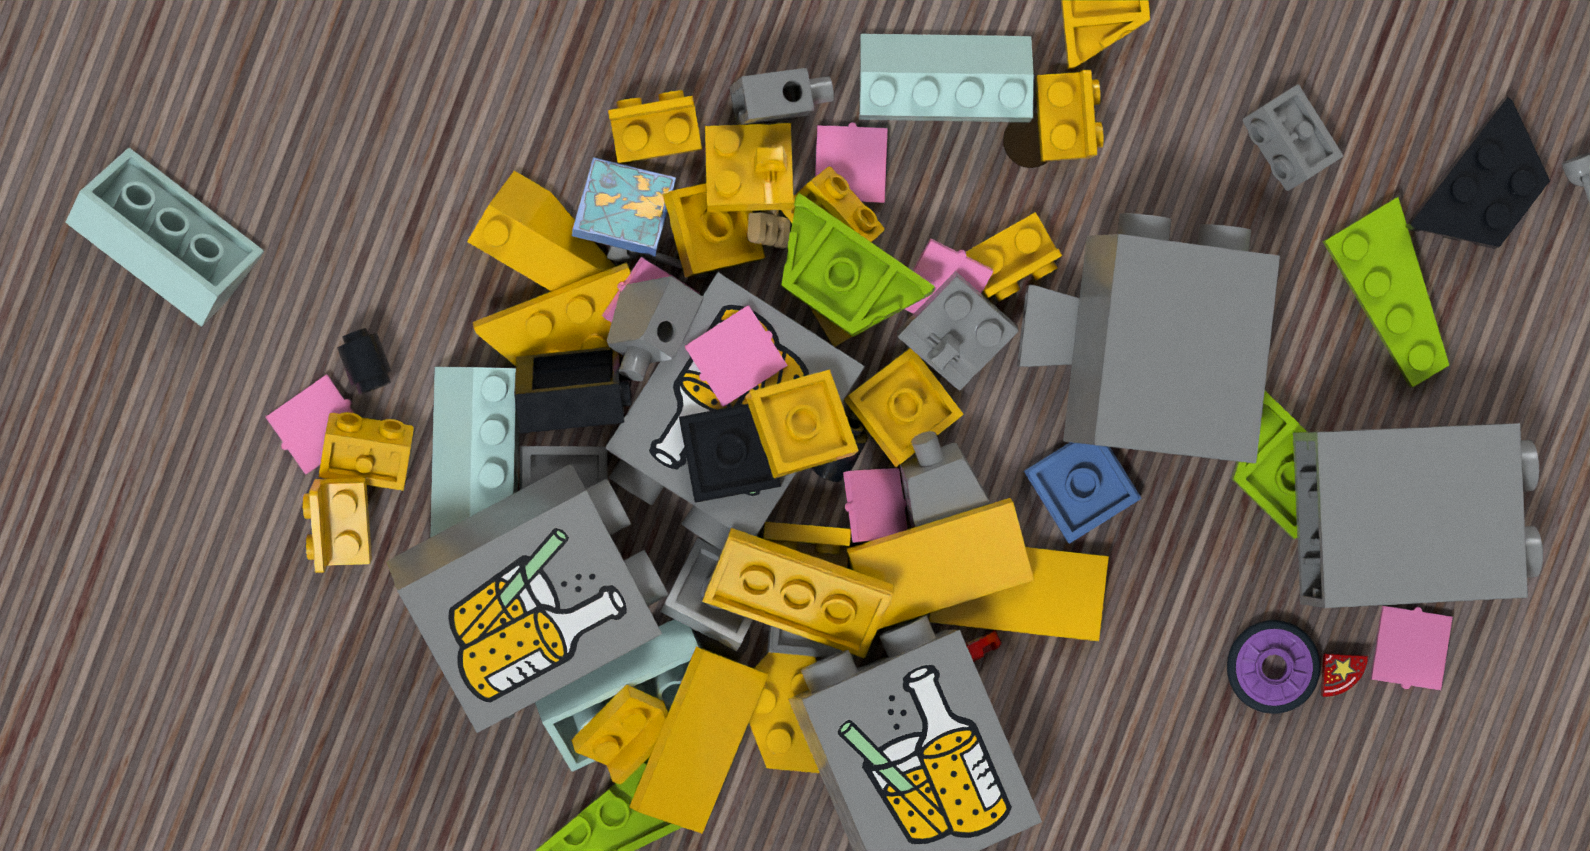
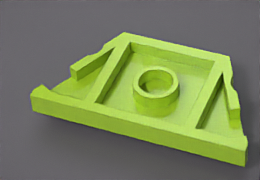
M798 193L794 203L795 211L792 229L789 234L787 261L784 266L781 284L783 289L853 337L933 294L936 288L930 282Z
M1264 391L1256 463L1236 461L1231 479L1291 538L1296 539L1297 516L1293 433L1307 431Z

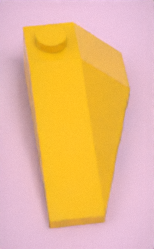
M513 171L492 199L467 241L550 291L616 267L594 241L572 236L575 219L550 191L516 171Z

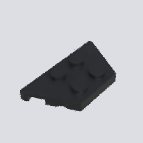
M1509 97L1501 100L1406 224V228L1415 232L1423 231L1441 235L1443 238L1451 240L1469 241L1475 245L1492 249L1499 248L1550 182L1514 102Z

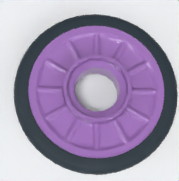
M1280 620L1262 621L1245 629L1232 644L1227 659V675L1234 693L1244 704L1263 713L1278 714L1299 707L1312 695L1320 677V657L1312 639L1296 625ZM1270 655H1279L1285 661V671L1282 676L1276 679L1267 678L1262 671V663Z

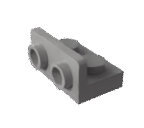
M1299 84L1243 118V123L1248 130L1251 140L1258 145L1270 164L1273 175L1287 191L1308 180L1344 156Z

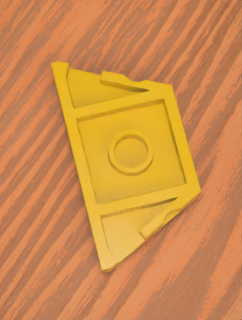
M1061 0L1067 69H1074L1149 22V1Z
M626 262L473 322L474 330L477 335L515 366L517 356L609 347L607 338L612 322L606 320L602 315L619 291L617 288L618 284L625 282L631 274L629 266Z
M768 652L754 668L768 674L749 721L766 768L820 773L788 700L809 690L801 670L817 662L816 657Z

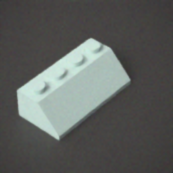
M860 34L859 120L1030 122L1033 118L1034 79L1031 36Z
M131 148L126 149L80 190L65 222L201 327L228 301L264 253V250Z
M435 367L430 537L518 492L519 424L514 397L516 368Z
M675 619L659 626L662 634L535 702L543 725L572 772L595 762V760L576 753L571 740L626 684L663 700L669 713L696 646L703 649L694 629Z

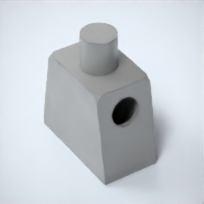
M807 68L742 76L729 87L736 125L768 124L802 118L814 111V104L833 102L834 100L830 76L809 79ZM783 89L790 92L792 102L785 99Z
M672 276L627 284L622 292L620 291L607 338L608 346L624 356L619 373L630 380L643 381L649 363L672 360L686 336L703 300V296Z
M1036 285L1026 286L1017 367L1072 365L1079 298Z
M932 431L923 432L912 439L911 443L916 457L905 460L900 464L908 516L912 528L991 504L957 443L940 447L937 435Z

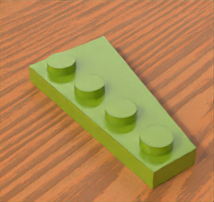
M1396 197L1322 242L1409 387H1414L1448 367L1449 362L1409 230L1405 227L1406 220L1399 197Z
M648 758L621 785L615 783L540 845L536 851H635L683 827L629 808L649 761Z

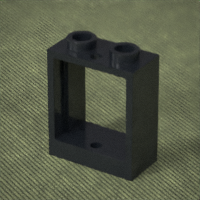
M610 347L517 356L514 397L520 434L624 423V406H632L630 387L632 386V380L619 373L622 363L620 353Z

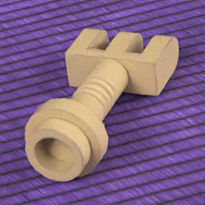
M762 210L759 213H749L748 240L752 243H761L762 245L784 249L788 246L791 221L788 218L780 217L779 210Z

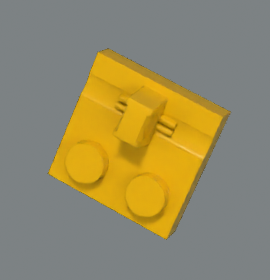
M791 123L705 126L708 212L794 209Z
M706 183L662 194L669 213L670 224L685 278L765 258L762 244L752 243L748 240L749 213H753V211L708 212Z
M911 348L844 398L845 402L895 467L915 453L911 443L915 436L928 431L935 432L938 435L964 415L924 361Z
M830 369L750 391L745 396L774 478L850 457L858 452Z

